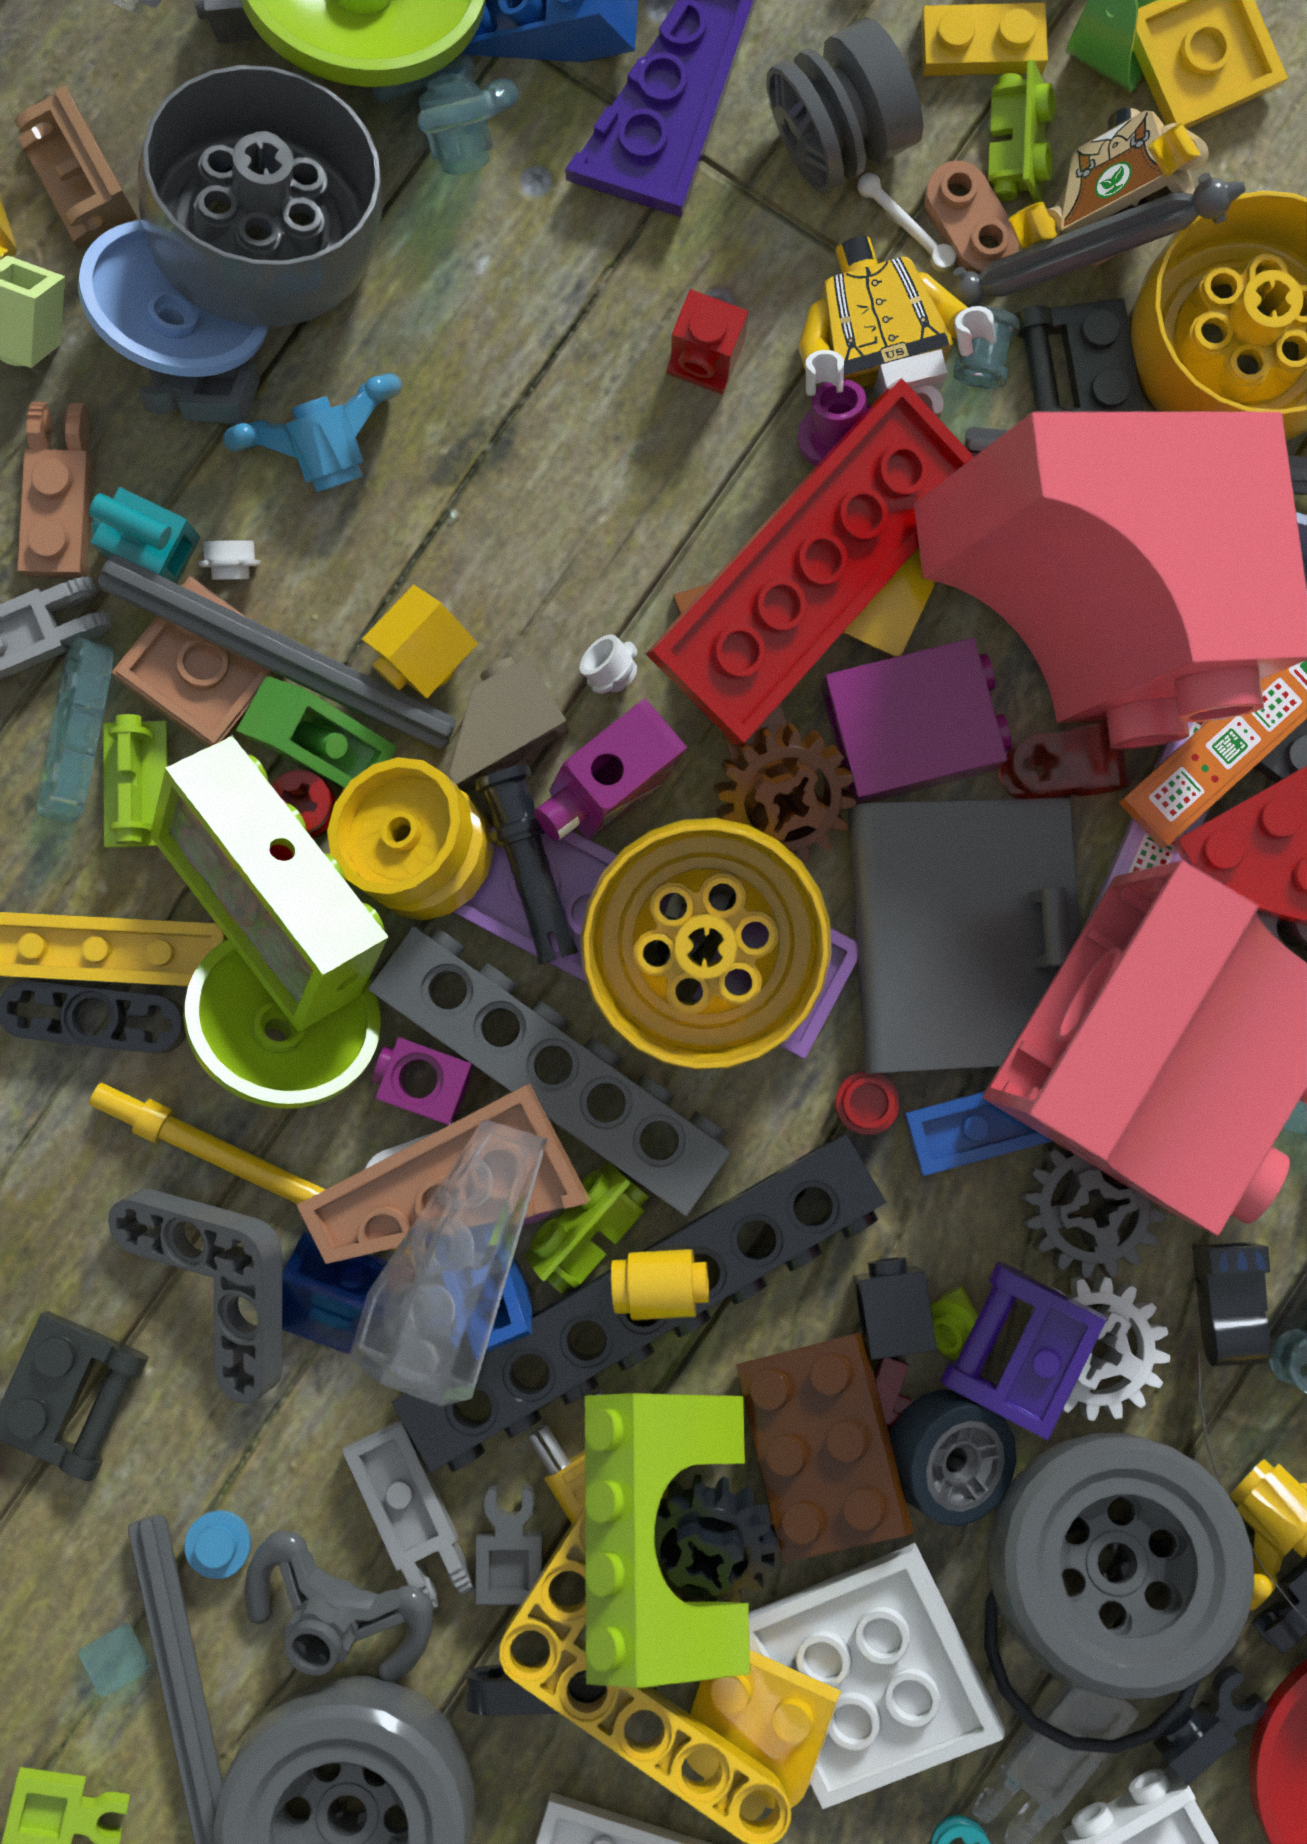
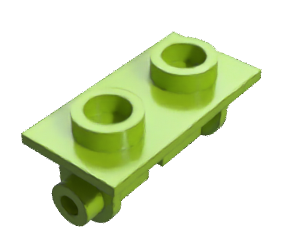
M1034 59L1027 60V79H1023L1021 75L1016 73H1006L998 78V84L991 90L990 132L993 137L1012 134V140L993 142L989 146L988 183L1001 202L1013 201L1017 199L1018 191L1026 190L1029 191L1035 203L1043 202V182L1051 181L1053 176L1052 148L1049 142H1045L1046 123L1053 122L1055 119V94L1052 83H1044Z
M134 714L116 715L115 722L103 723L104 847L157 846L150 837V832L165 768L168 767V722L141 721V716Z
M609 1161L600 1170L589 1173L581 1181L590 1201L587 1204L566 1208L557 1219H551L544 1223L533 1236L530 1249L524 1255L542 1281L547 1280L562 1294L571 1286L577 1289L607 1255L591 1240L598 1231L616 1244L645 1212L641 1206L649 1196L631 1180L629 1181Z

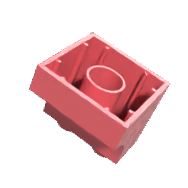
M1032 412L914 503L923 578L960 589L982 601L1004 618L1019 634L1037 661L1048 685L1056 722L1107 720L1110 747L1113 749H1136L1177 742L1190 736L1188 722L1221 720L1259 711L1264 708L1260 679L1307 661V588L1282 412Z
M1183 860L1115 876L983 1094L982 1099L1097 1169H1100L1125 1186L1132 1188L1135 1192L1183 1221L1218 1236L1230 1215L1245 1224H1250L1268 1209L1279 1193L1288 1174L1290 1166L1289 1156L1272 1145L1298 1101L1300 1100L1307 1105V963L1290 951L1265 928L1257 915L1259 906Z

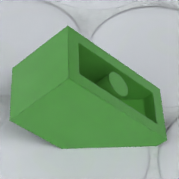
M267 675L236 730L284 760L314 773L321 779L343 790L353 778L371 765L390 760L397 748L391 742L308 690Z

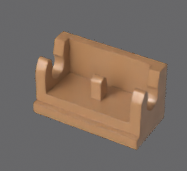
M64 85L54 90V95L22 111L14 121L20 132L27 131L18 139L68 229L71 238L76 246L80 248L96 240L106 231L138 217L81 112ZM43 123L42 125H40V126H38V127H36V128H33V127L36 126L37 124Z

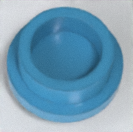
M225 1510L210 1511L200 1516L189 1528L184 1544L186 1558L191 1567L200 1575L211 1579L226 1578L236 1573L245 1564L251 1552L252 1539L248 1526L238 1515Z

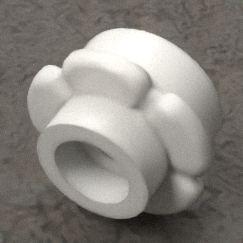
M244 540L204 541V561H198L200 567H211L212 580L250 579L249 566L253 567L261 564V560H255L254 541Z
M613 634L605 635L596 640L584 653L580 662V672L587 678V684L592 687V691L597 694H604L609 691L613 693L619 692L626 688L637 673V665L633 660L637 656V648L632 642L623 643Z

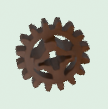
M793 724L786 725L783 736L780 739H775L767 727L761 728L760 745L753 748L747 741L743 744H738L739 750L743 755L739 763L727 759L722 761L721 766L731 779L730 782L714 784V792L718 799L727 802L716 809L719 819L752 826L777 839L789 851H795L802 863L808 862V846L817 843L819 847L828 851L832 845L826 833L831 828L839 831H846L848 828V824L839 814L840 809H848L856 805V800L852 794L842 789L855 781L854 776L847 766H839L844 756L834 744L823 749L825 740L819 732L811 730L804 740L801 741L800 732ZM818 768L824 780L823 798L817 796L814 791V786L819 779L816 775ZM793 789L795 790V794L791 799L781 796L777 802L774 800L778 792L789 795ZM746 792L751 794L754 800L757 801L752 811L755 817L752 822L748 819L745 811Z

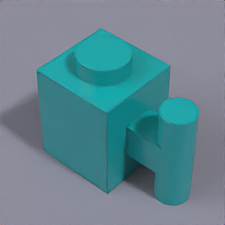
M121 487L118 488L113 499L102 493L97 494L89 509V516L94 518L92 524V534L94 536L90 543L107 560L112 556L118 555L176 584L178 583L201 538L187 519Z

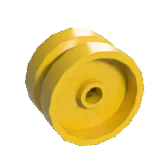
M398 757L371 765L353 778L334 804L327 829L330 855L341 866L346 880L400 917L424 921L449 915L471 900L489 874L495 850L490 837L492 833L491 823L479 804L467 793L460 790L457 784L447 775L424 760Z

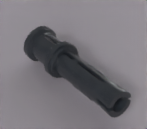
M519 765L485 775L475 780L474 786L476 792L484 793L495 828L490 834L492 844H496L497 849H505L537 952V961L541 965L556 960L549 938L551 933H554L562 958L576 954L579 951L574 944L550 869L549 860L541 837L545 836L546 833L542 830L534 815L535 807L527 782L532 773L529 765Z

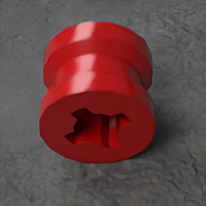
M288 771L278 777L272 784V788L285 804H291L298 810L305 822L307 833L312 839L318 838L326 833L334 804L337 801L331 788L320 777L309 771ZM306 789H308L306 795L300 796V797H298V798H294V797L298 796L299 794H304L305 791H306Z

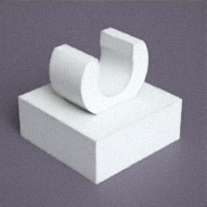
M942 350L880 365L874 385L876 398L878 399L892 383L902 378L940 419L944 407L943 397L940 392L948 374Z

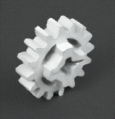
M1098 1275L1094 1282L1093 1290L1089 1289L1083 1278L1078 1276L1072 1277L1070 1285L1072 1294L1068 1295V1297L1086 1306L1103 1304L1095 1309V1311L1107 1316L1106 1323L1098 1339L1108 1349L1102 1358L1090 1353L1063 1410L1067 1413L1070 1412L1077 1402L1080 1401L1081 1415L1088 1420L1095 1421L1100 1406H1104L1107 1413L1114 1419H1120L1123 1413L1122 1401L1127 1399L1142 1408L1146 1405V1402L1140 1392V1388L1145 1383L1157 1388L1162 1386V1380L1151 1371L1154 1363L1170 1362L1169 1354L1155 1348V1341L1169 1334L1167 1327L1148 1323L1147 1320L1157 1309L1154 1303L1144 1300L1133 1305L1137 1288L1123 1283L1113 1294L1112 1280L1109 1277ZM1131 1325L1137 1341L1136 1356L1131 1353L1126 1335ZM1116 1375L1124 1377L1111 1387L1096 1390L1101 1379Z

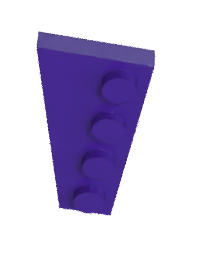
M677 0L659 27L658 37L644 58L642 56L639 57L627 75L626 85L612 106L605 108L593 126L594 133L580 153L576 152L566 167V181L682 218L756 0Z

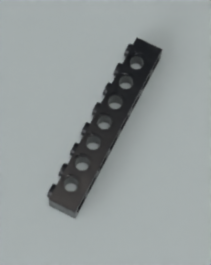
M840 1133L640 1251L693 1249L694 1255L706 1254L717 1262L718 1274L715 1281L709 1286V1303H697L696 1317L652 1319L643 1322L632 1320L629 1314H615L612 1300L611 1269L534 1313L532 1315V1334L473 1359H469L465 1354L453 1365H446L400 1392L391 1403L430 1472L446 1463L451 1471L454 1472L486 1452L481 1443L503 1429L508 1438H512L539 1422L543 1417L538 1409L555 1398L561 1396L563 1402L567 1405L592 1391L599 1385L594 1375L617 1362L621 1371H625L645 1360L655 1352L650 1342L673 1329L678 1338L696 1330L711 1319L707 1309L729 1296L735 1305L755 1295L767 1286L763 1275L785 1263L791 1272L809 1263L823 1253L818 1244L822 1240L841 1230L846 1239L868 1228L878 1221L874 1210L887 1202L847 1134ZM809 1187H817L827 1197V1212L816 1223L806 1224L800 1222L794 1213L795 1198L802 1190ZM754 1220L766 1222L773 1232L771 1247L767 1252L759 1256L744 1254L737 1244V1236L742 1226ZM581 1321L595 1322L604 1330L606 1343L600 1351L594 1354L580 1353L570 1342V1329ZM527 1354L539 1356L546 1362L549 1368V1379L538 1387H527L521 1384L515 1377L513 1370L516 1359ZM468 1388H477L484 1391L491 1400L492 1413L482 1420H472L465 1417L458 1407L459 1393Z

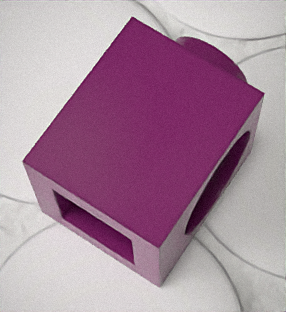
M398 1037L394 1049L387 1046L382 1049L374 1068L372 1082L380 1085L375 1099L451 1125L457 1121L476 1066L465 1060ZM418 1061L429 1062L437 1073V1085L434 1091L424 1098L413 1096L405 1085L407 1070Z

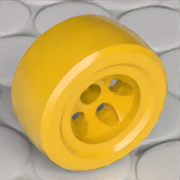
M1263 190L1244 193L1231 202L1229 209L1225 213L1226 219L1222 223L1215 224L1213 219H1205L1198 216L1186 229L1173 234L1147 270L1133 308L1130 334L1139 384L1147 400L1158 412H1282L1285 439L1288 441L1307 432V198L1295 193ZM1229 284L1231 286L1232 296L1229 298H1219L1211 290L1219 285ZM1259 306L1267 310L1270 315L1262 314L1257 307ZM1205 324L1218 326L1223 332V341L1220 343L1206 341L1202 335L1201 327ZM1295 342L1298 344V361H1291L1285 357L1282 352L1283 343ZM1241 355H1249L1255 358L1258 363V373L1247 375L1241 372L1237 366V358Z
M718 818L680 820L653 829L623 848L602 872L587 901L580 935L582 969L592 999L610 1027L632 1047L664 1064L693 1070L729 1069L760 1059L788 1041L810 1017L824 990L832 956L830 919L820 889L802 861L777 839L752 826ZM720 883L728 884L736 893V902L725 911L717 910L709 901V892L713 886ZM669 893L680 894L687 903V911L683 917L677 920L666 918L660 910L661 899ZM752 921L761 922L769 931L768 940L759 948L748 947L741 938L743 928ZM704 928L705 935L707 936L710 928L722 935L724 939L718 945V951L721 954L719 959L707 963L705 957L702 962H698L690 956L689 952H691L694 944L689 936L693 931ZM661 940L668 945L671 952L670 959L666 964L652 966L646 962L643 953L644 947L648 942ZM734 969H744L752 978V986L741 995L732 994L725 986V977ZM685 978H694L699 981L703 988V995L700 1000L695 1003H689L678 999L676 995L678 983Z

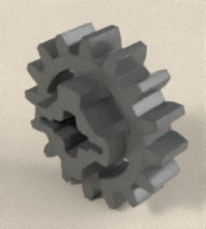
M1048 1148L1044 1151L1046 1161L1050 1167L1046 1171L1029 1168L1027 1172L1031 1179L1038 1183L1036 1192L1020 1193V1200L1034 1205L1035 1212L1021 1220L1022 1226L1040 1229L1042 1233L1033 1243L1034 1249L1043 1253L1055 1248L1056 1251L1053 1255L1052 1265L1061 1270L1066 1269L1073 1259H1076V1273L1084 1278L1091 1277L1095 1263H1098L1103 1274L1109 1277L1117 1276V1259L1119 1258L1130 1265H1139L1141 1260L1135 1247L1138 1243L1156 1246L1158 1240L1152 1233L1147 1231L1149 1222L1165 1221L1166 1214L1151 1209L1150 1200L1135 1192L1132 1188L1125 1185L1112 1186L1103 1181L1100 1169H1096V1167L1067 1150L1068 1155L1063 1156L1056 1149ZM1065 1175L1068 1183L1058 1201L1051 1202L1056 1185ZM1089 1194L1115 1200L1104 1203V1207L1095 1210V1220L1090 1217L1070 1213L1080 1210V1206L1089 1203ZM1132 1212L1129 1225L1119 1238L1117 1230L1125 1215ZM1073 1227L1080 1231L1083 1242L1088 1244L1089 1250L1074 1247L1060 1235L1057 1229Z

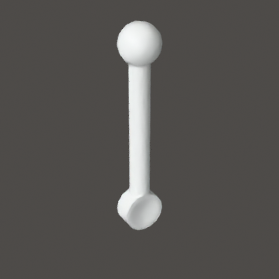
M866 173L862 175L857 183L860 195L865 198H873L931 255L930 263L933 269L938 272L950 270L956 260V253L953 248L948 244L938 245L881 188V181L876 174Z

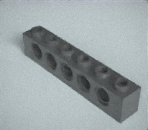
M413 926L368 990L511 1092L531 1084L550 1120L687 1216L731 1153L729 1149L720 1144L727 1132L697 1111L694 1112L689 1121L668 1107V1104L674 1097L672 1093L645 1074H642L637 1083L631 1081L615 1069L622 1058L593 1037H590L583 1047L563 1032L569 1024V1020L541 1000H538L532 1009L521 1003L511 995L518 984L489 963H486L480 972L459 959L466 947L438 927L434 926L427 936ZM449 974L462 976L467 985L465 1000L454 1009L440 1008L434 998L436 983L442 977ZM498 1011L513 1012L520 1024V1031L516 1040L504 1047L492 1045L485 1033L487 1020ZM560 1047L565 1049L572 1058V1072L564 1082L554 1085L548 1084L538 1075L537 1060L546 1049ZM602 1084L617 1086L623 1092L626 1100L622 1115L611 1122H603L596 1119L591 1114L588 1106L591 1092ZM654 1121H664L671 1124L678 1135L677 1148L670 1156L663 1159H655L648 1156L640 1144V1136L643 1129Z

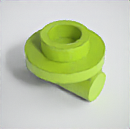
M963 1285L945 1292L940 1296L941 1299L930 1306L936 1348L946 1357L956 1361L978 1317Z

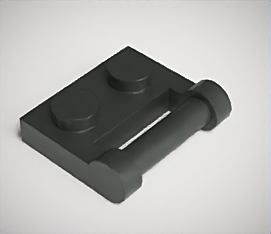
M1124 298L1054 308L1044 305L1031 306L1014 314L1016 335L1024 339L1036 412H1144ZM1062 334L1074 408L1060 407L1048 335Z
M50 1311L41 1313L0 1403V1441L52 1463L72 1477L85 1481H95L103 1463V1459L99 1456L133 1377H141L149 1357L135 1348ZM99 1360L105 1363L109 1370L76 1444L62 1439V1435L95 1361Z

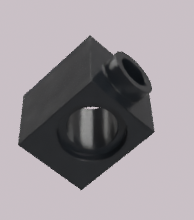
M906 1257L886 1258L867 1262L869 1273L853 1275L861 1332L864 1333L870 1359L936 1351L925 1271L917 1266L907 1267Z

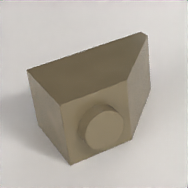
M529 656L516 663L512 657L494 663L481 673L480 678L483 682L472 687L449 772L453 782L465 793L475 787V780L493 772L509 768L569 733L564 715Z

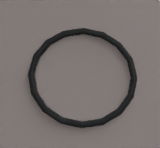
M1076 1517L1066 1534L1078 1530L1086 1531V1525L1080 1518ZM1111 1520L1117 1525L1125 1524L1121 1520ZM1150 1536L1148 1541L1150 1550L1157 1557H1165L1169 1553L1167 1548L1159 1540ZM992 1588L986 1599L984 1649L999 1693L1025 1724L1035 1732L1069 1750L1116 1754L1158 1739L1189 1709L1201 1679L1181 1690L1178 1699L1149 1727L1113 1740L1072 1736L1038 1718L1010 1685L997 1647L998 1609Z

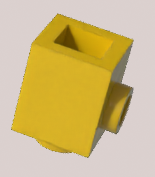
M414 584L362 638L367 646L378 656L371 666L391 686L400 691L408 684L426 699L437 688L446 684L453 677L457 666L479 644L440 601Z

